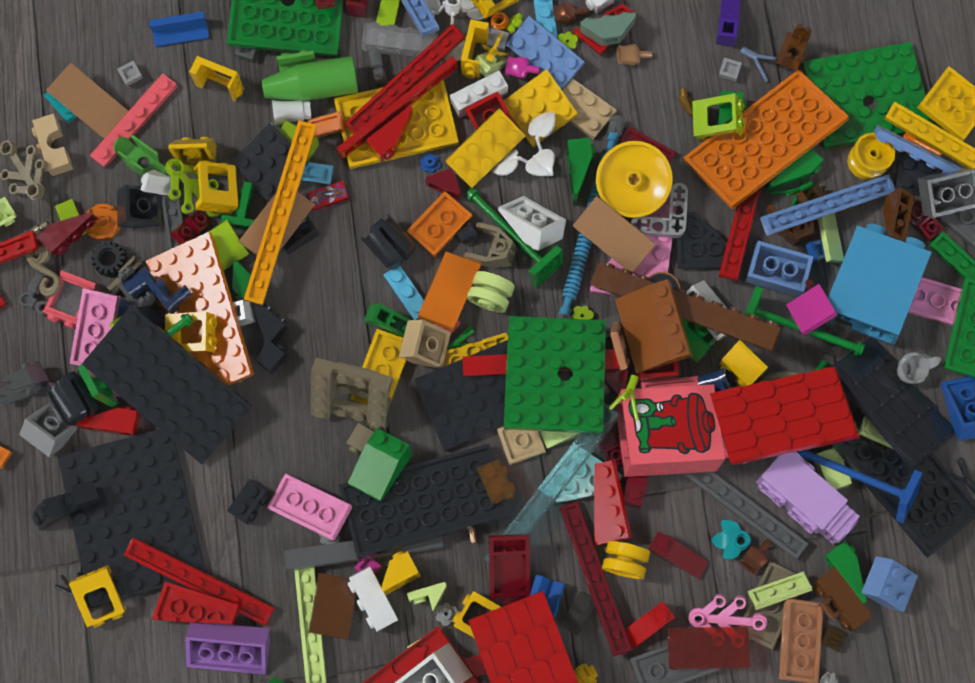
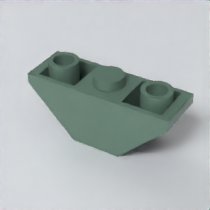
M623 12L620 15H605L597 19L586 18L580 21V32L601 46L618 44L635 24L636 13Z

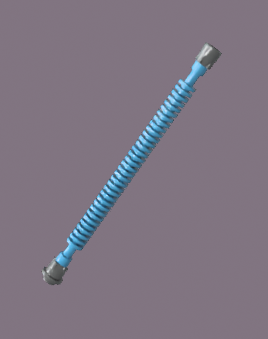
M614 115L609 118L610 124L607 131L608 145L607 148L602 149L599 164L604 155L615 147L619 137L622 136L623 129L627 125L624 117ZM596 176L594 178L595 180L593 181L587 207L590 205V203L594 200L596 196L600 198L596 186ZM581 232L578 235L575 252L573 253L570 270L568 271L566 284L563 289L564 293H562V297L565 298L563 307H560L556 318L571 319V303L576 301V296H578L580 282L582 281L584 268L586 267L585 264L587 263L589 250L592 245V241Z

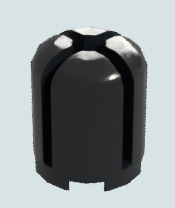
M388 214V219L385 221L382 218L369 228L370 234L366 238L362 236L361 240L385 267L395 269L403 264V258L407 261L413 255L415 244Z
M72 371L61 376L60 380L55 382L54 386L50 383L44 388L61 420L67 426H76L78 422L95 415L98 410V403L92 397L79 371L77 373Z

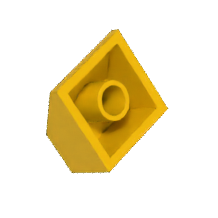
M741 340L733 346L719 363L720 369L727 368L736 386L741 387L757 382L768 368Z
M400 551L392 556L393 559L389 562L381 587L385 595L421 577L408 551L405 553Z

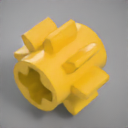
M585 663L574 670L578 683L597 682L595 678L598 677V674L593 665L588 667Z

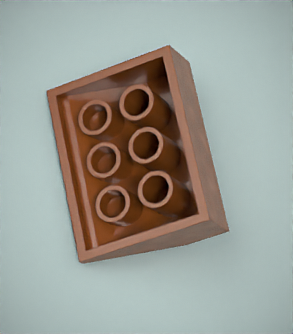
M668 279L650 284L615 299L636 373L693 357L673 287Z

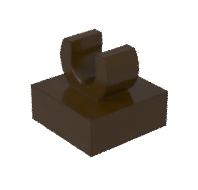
M817 184L810 189L806 196L809 201L825 196L824 190L827 187H820Z
M830 624L821 643L836 652H840L848 634Z

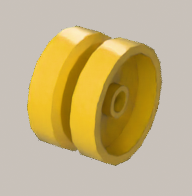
M874 132L861 136L848 154L847 163L849 169L861 180L870 181L883 176L895 159L893 144L880 142L876 139L877 136Z
M608 541L606 552L612 557L604 559L602 570L627 578L644 580L646 568L638 563H647L650 551L629 543Z

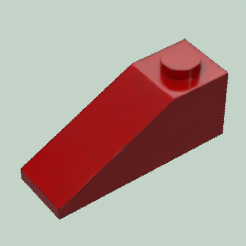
M411 106L407 107L366 139L368 147L381 162L385 159L389 160L394 156L413 117Z
M124 406V409L116 408L87 417L78 422L76 426L81 429L135 436L137 435L141 414L134 407Z
M663 601L625 629L632 649L675 618Z

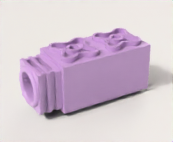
M797 452L779 455L756 481L758 489L766 494L777 506H783L788 510L787 514L797 521L808 533H814L815 535L820 533L832 545L839 543L856 525L860 515L856 514L853 509H850L846 504L848 500L814 471L815 468Z

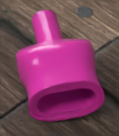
M508 56L505 75L524 79L527 73L540 74L541 67L529 65L528 58Z

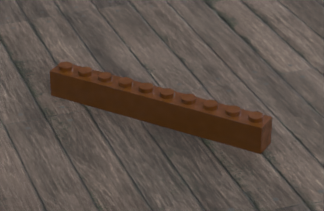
M605 262L604 265L598 263L590 285L622 297L654 283L650 282L651 278L640 275L636 277L632 275L633 272L622 268V271L615 269V265ZM677 287L673 290L683 320L774 352L782 331L778 327V323L767 320V323L759 321L760 317L750 313L748 316L742 315L739 309L730 307V310L722 307V303L714 300L711 303L706 302L704 297L694 294L693 297L686 294L687 291Z

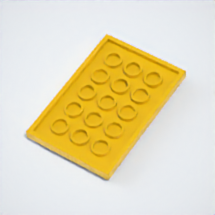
M444 80L411 105L413 117L394 156L389 160L459 145ZM382 88L334 98L337 112L341 111L344 114V123ZM346 126L345 131H341L344 142L353 135ZM367 141L347 156L350 169L381 162L368 147Z

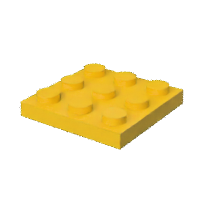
M948 66L917 108L951 135L963 141L975 126V86Z
M547 69L503 100L510 115L526 135L525 137L532 147L537 145L536 136H531L528 133V127L534 118L547 112L555 113V126L548 135L550 136L579 115ZM540 137V142L546 139L547 137Z

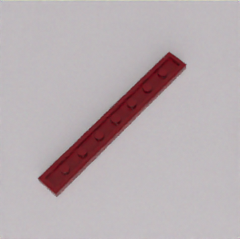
M576 501L561 506L559 510L612 656L616 657L632 651L631 644L605 573L602 570L601 562L580 505Z

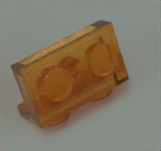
M498 459L477 468L492 505L508 498L514 500L516 489L512 481L508 482L506 476L509 474L505 464L501 465Z

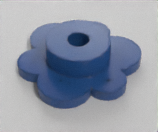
M427 152L424 157L420 158L421 170L433 173L441 167V163L438 161L439 157L437 155L433 156L431 152Z

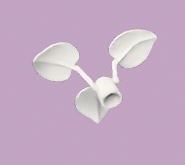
M424 0L433 17H435V14L439 15L445 8L446 13L451 16V25H454V16L460 10L462 13L466 12L470 19H484L483 15L470 0L443 1L442 6L439 0ZM465 40L444 59L448 60L453 56L456 61L461 60Z
M547 112L537 116L528 127V133L531 136H536L535 140L539 148V152L536 155H533L530 160H526L518 156L516 149H512L491 169V172L500 176L508 175L516 169L518 161L526 163L525 168L529 174L553 176L555 155L550 149H542L539 138L547 137L552 132L556 121L555 113Z

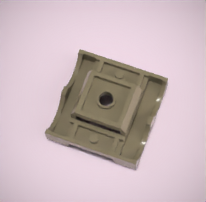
M316 358L311 369V415L317 418L329 419L331 414H335L339 417L351 418L358 422H366V427L372 431L378 428L386 432L389 423L387 415L391 402L389 391L393 377L342 362L336 363ZM337 390L344 394H352L364 399L368 398V405L334 397Z

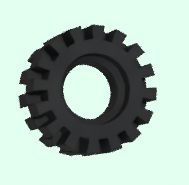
M103 241L101 246L97 244V249L92 250L93 255L90 257L92 265L104 277H108V275L114 277V274L118 276V271L127 263L126 252L116 242L107 241L105 243ZM107 253H114L116 261L112 265H104L102 262L103 256Z

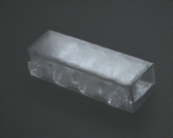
M371 22L370 24H364L361 45L363 51L379 49L380 53L416 58L438 38V33L434 32L422 37L419 31L413 27L399 28L396 25L384 26Z

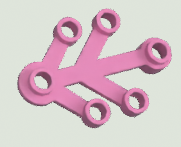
M722 594L715 595L714 600L704 608H694L689 613L691 625L698 628L702 627L710 635L712 643L716 646L723 644L724 636L722 633L716 632L710 623H717L732 639L734 647H741L744 644V637L738 634L729 624L752 626L758 631L764 630L767 626V617L763 613H755L752 617L730 616L737 609L745 607L746 599L741 595L736 596L734 601L718 615L710 613L715 608H721L725 605L726 598ZM721 598L723 602L717 603L716 599ZM742 600L744 603L742 605H738L736 601ZM696 616H701V617H702V620H701V621H697V620L695 619V617H696ZM760 620L763 624L758 626L755 622ZM719 636L721 641H715L714 637ZM735 638H740V639H741V642H740V643H736V642L734 641V639H735Z

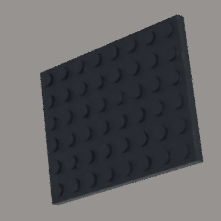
M160 429L57 456L65 493L71 486L92 480L99 496L94 505L79 509L70 514L83 575L109 565L112 571L110 575L121 600L162 589L164 582L175 585L180 584L124 556L132 537L206 573L177 446ZM104 587L87 593L91 608L112 603Z

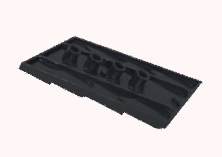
M870 337L862 343L865 346L861 355H854L855 351L852 350L830 366V368L835 367L837 369L844 392L913 471L950 440L954 432L951 425L934 409V405L913 384L900 380L897 375L898 366L892 361V357Z

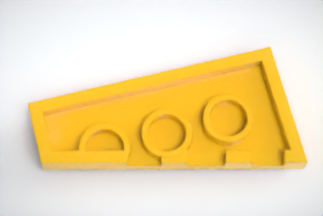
M505 332L479 342L447 350L443 367L461 360L463 356L473 355L508 340L507 333Z

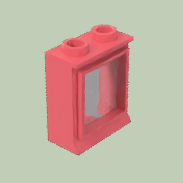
M61 270L59 276L61 288L56 295L49 298L42 312L47 315L48 320L55 323L59 320L64 322V326L74 330L77 324L83 288L99 291L100 287L94 282Z

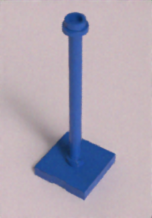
M797 451L802 458L804 457L898 496L900 501L896 521L904 523L919 492L922 472L914 470L906 489H900L810 451Z

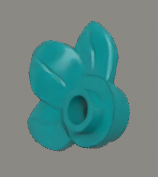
M722 520L721 527L723 532L716 534L711 539L713 545L724 550V559L738 557L741 550L747 549L751 544L750 535L742 531L736 522L730 520ZM742 537L744 544H739L737 539Z

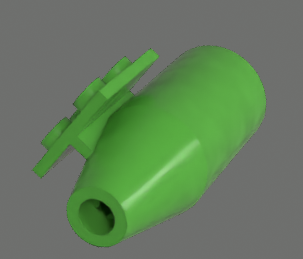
M302 50L295 54L283 53L281 56H276L280 72L262 79L264 96L270 99L304 102L358 93L353 56L316 61L314 51Z

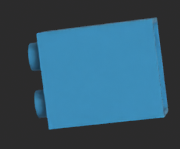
M867 224L866 228L857 225L828 297L838 314L830 319L829 322L895 346L931 252L925 250V244L916 238L906 237V242H902L887 236V231L882 226Z

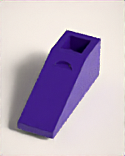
M721 0L716 44L734 46L738 31L740 0Z

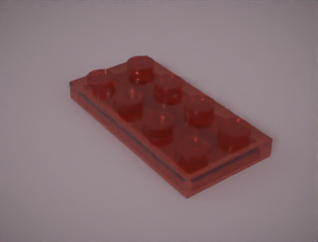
M748 626L667 628L669 669L750 668Z

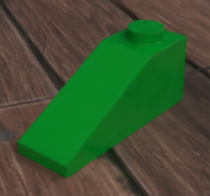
M810 149L779 173L769 184L767 191L771 192L808 179L812 174L816 175L822 169L821 163L824 159Z
M377 303L370 305L363 322L379 330L404 338L407 322L410 319Z
M844 541L823 556L831 569L836 567L864 604L867 601L865 595L861 593L863 582L858 558L855 555L856 550L850 543L847 544Z

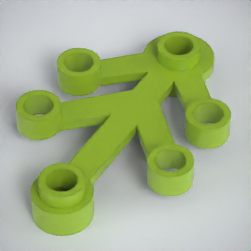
M170 159L165 165L166 172L171 176V190L168 192V196L171 200H177L181 196L179 189L180 179L184 183V204L181 206V210L184 214H190L194 210L192 193L197 199L200 198L199 179L189 178L185 173L194 174L198 178V172H193L195 166L184 165L179 159ZM215 179L208 180L210 189L216 190L219 187ZM210 183H213L215 188H212ZM172 191L176 192L177 196H174ZM185 205L189 206L190 210H187ZM206 211L207 214L213 218L218 217L221 214L218 212L213 213L210 211Z

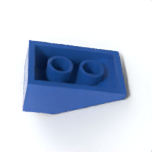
M965 377L941 382L950 422L958 440L975 438V378Z

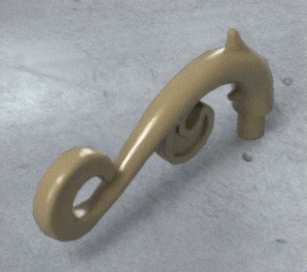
M45 221L41 225L37 224L31 230L38 236L50 223ZM39 246V250H36L35 253L26 254L25 258L35 270L54 279V283L50 288H47L48 278H43L39 286L42 295L52 297L60 290L61 280L55 272L43 266L49 261L51 253L45 246Z

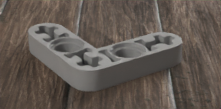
M676 183L672 186L669 218L644 216L633 218L631 224L634 226L637 222H641L642 227L639 231L645 236L669 238L683 236L686 229L688 189L686 185ZM677 189H681V192H684L681 194L680 201H676ZM680 206L683 209V213L676 215L673 212V208ZM676 220H679V228H682L679 232H675V229H673ZM647 222H650L649 231H647L646 227ZM661 223L663 225V230L659 232L655 231L653 229V224Z

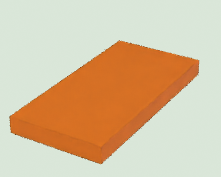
M445 252L420 309L418 318L454 331L467 301L469 289L473 286L475 273L480 270L481 264Z

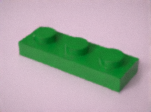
M942 232L928 247L963 279L975 280V260Z

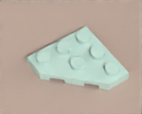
M573 443L541 492L557 503L594 496V464L602 463V461ZM618 473V475H619V480H620L623 475H621L620 473Z

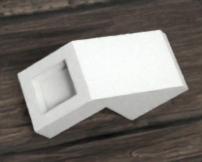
M152 170L145 173L141 179L142 186L140 190L144 192L168 196V192L171 190L170 175L167 176Z

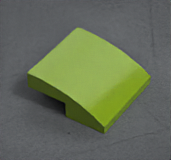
M228 220L209 231L213 234L223 271L233 265L235 261L238 262L249 254L247 248L239 243L238 234Z

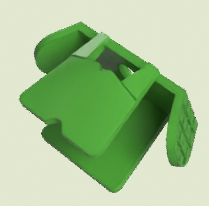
M132 134L130 136L137 146L126 137H120L115 141V153L123 159L127 167L134 173L142 177L145 173L152 170L167 174L165 166L160 163L158 152ZM141 158L149 159V165L146 168L138 165V161Z

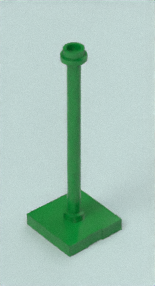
M471 188L466 193L467 200L469 202L474 201L536 262L529 270L531 284L536 289L564 264L562 250L557 245L542 258L531 246L524 243L514 229L479 196L477 189Z
M756 286L745 316H748L750 313L800 331L795 321L762 310L760 303L762 301L763 288ZM818 329L808 333V335L853 350L856 356L857 354H862L865 346L861 341L856 344Z
M189 313L182 314L180 316L181 320L165 332L173 336L186 325L188 327L192 326L194 320ZM80 365L78 367L93 398L111 408L119 405L110 387L85 366Z

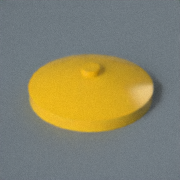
M641 141L624 142L610 149L602 158L596 173V186L600 198L618 214L625 217L638 218L652 214L666 202L672 189L673 175L667 158L656 147Z

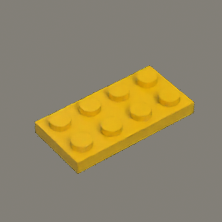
M499 108L445 161L473 188L526 135Z
M376 329L362 368L393 377L389 391V397H391L392 401L407 361L399 357L403 338ZM351 395L350 401L368 405V398L364 399Z

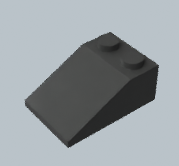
M975 168L918 178L924 216L934 218L975 208Z

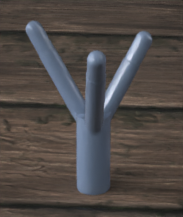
M743 47L740 53L754 60L767 83L769 80L758 58L776 61L777 57L760 55Z

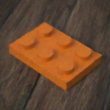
M444 191L407 230V234L435 257L457 232L470 221L473 215Z

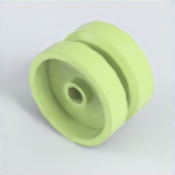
M485 271L476 272L473 279L475 287L469 289L467 299L483 309L505 313L509 305L507 298L512 296L515 285L499 275Z

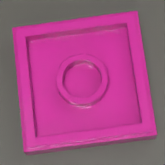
M820 284L786 304L804 336L838 315Z

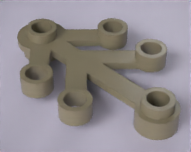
M8 140L3 141L0 145V152L12 159L19 172L3 169L0 173L1 179L5 181H11L12 179L24 180L28 185L21 186L12 183L9 186V192L14 195L27 194L32 200H40L45 192L44 186L41 183L43 171L47 169L48 163L42 159L36 160V171L33 179L31 174L34 157H37L39 154L38 147L29 145L26 148L27 156L24 165L17 154L18 148L16 144Z

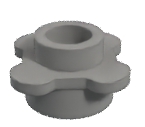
M826 672L822 676L820 683H838V677H836L835 673L830 674V672Z

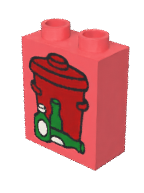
M714 384L635 389L634 397L639 420H635L630 395L626 401L621 400L615 406L624 477L716 472L725 458L729 457L710 393L715 392ZM621 389L619 396H621L626 391V389Z

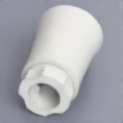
M272 100L275 126L284 124L286 120L288 122H296L298 120L311 119L310 101Z

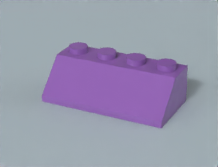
M190 623L185 636L187 667L266 675L270 647L269 628Z

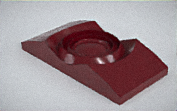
M529 534L489 536L490 601L503 607L530 596Z

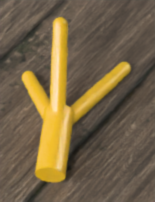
M499 33L492 48L488 47L485 43L481 44L489 52L486 56L488 61H492L496 55L508 57V53L498 52L497 50L503 33Z

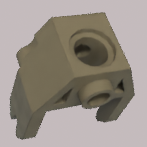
M477 223L475 226L478 228L477 230L495 236L488 256L484 257L465 252L464 257L491 269L512 266L518 250L514 242L499 227Z

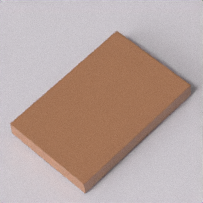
M618 320L613 322L610 335L620 370H624L628 367L630 353L621 321Z

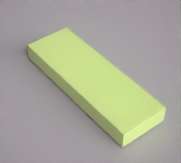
M835 213L818 218L826 262H843L844 256Z
M803 571L749 590L748 595L755 610L812 591V586Z

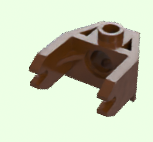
M798 24L793 33L787 32L776 61L777 64L796 71L799 64L803 65L807 55L804 53V50L812 32L810 27L803 28L802 24Z
M802 191L797 193L796 197L799 204L808 201ZM772 204L766 208L768 214L777 212ZM814 220L777 232V234L794 246L810 239L814 232Z

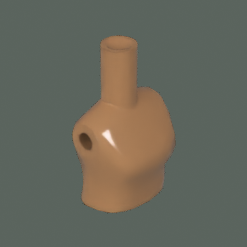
M636 44L618 45L617 61L619 64L634 66L640 63L641 58H652V51H640Z

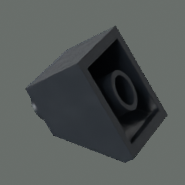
M127 184L118 189L117 227L136 229L161 226V194L144 192L140 190L141 186Z

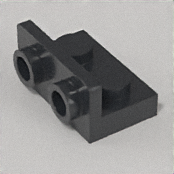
M249 479L227 511L247 525L249 521L253 522L258 515L256 511L260 506L266 504L270 492Z

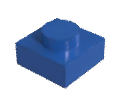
M822 240L813 241L805 245L808 255L814 256L812 262L825 259Z

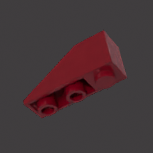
M92 212L52 223L37 238L50 253L58 257L67 252L68 247L73 242L78 241L87 229L92 228L99 218Z

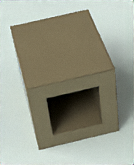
M358 423L346 442L348 447H350L349 451L359 456L374 431Z

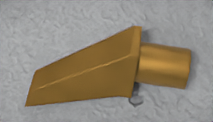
M682 88L680 89V97L677 100L686 113L693 117L691 97H688L687 89Z

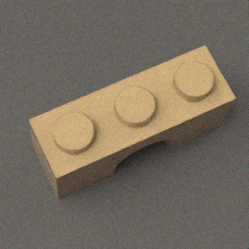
M54 113L32 120L34 127L31 129L35 139L38 138L39 144H37L39 154H43L44 160L48 163L45 172L48 171L52 176L73 170L69 153L65 147L51 148L55 139L63 137L59 121Z

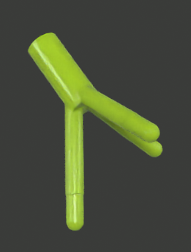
M631 375L626 391L609 406V409L612 410L621 400L626 401L630 395L635 420H639L634 397V390L638 381L636 375Z

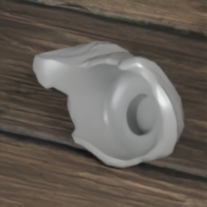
M917 352L907 353L899 361L897 375L900 380L906 383H922L928 376L929 371L939 365L941 358Z

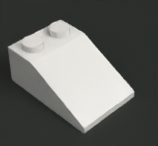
M525 196L506 203L498 209L522 241L535 250L539 251L563 239L566 219Z

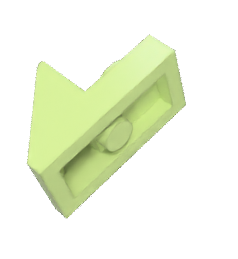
M489 52L480 54L475 58L476 61H480V73L484 77L502 70L506 66L507 59L504 56L496 55L492 61H488L486 56Z
M443 582L407 593L409 602L419 604L425 602V598L429 597L434 612L447 586Z

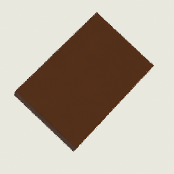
M323 573L318 574L308 633L348 640L356 592L352 593L347 584L350 582L349 578Z

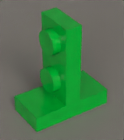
M244 182L243 187L239 190V198L241 200L235 209V216L237 217L222 215L221 223L228 220L233 229L247 231L255 221L248 219L254 193L252 183Z

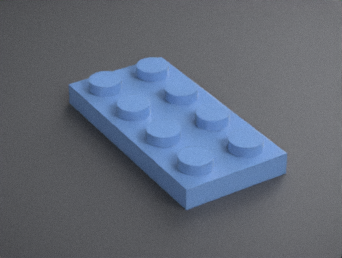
M530 16L527 17L506 44L520 57L528 58L529 65L541 67L540 74L547 69L561 90L566 87L585 64L581 58Z

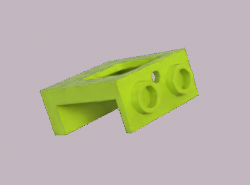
M735 93L692 101L693 134L698 141L704 142L707 140V136L737 132L739 135H743L742 128L745 127V122L742 117V110H744V103ZM732 103V121L730 123L715 126L708 125V108L710 106Z

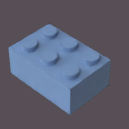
M758 241L754 248L745 282L799 297L804 293L814 256Z

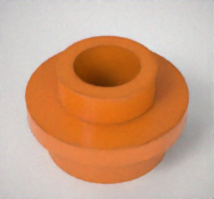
M502 12L495 13L491 18V25L494 29L503 30L509 24L508 16Z

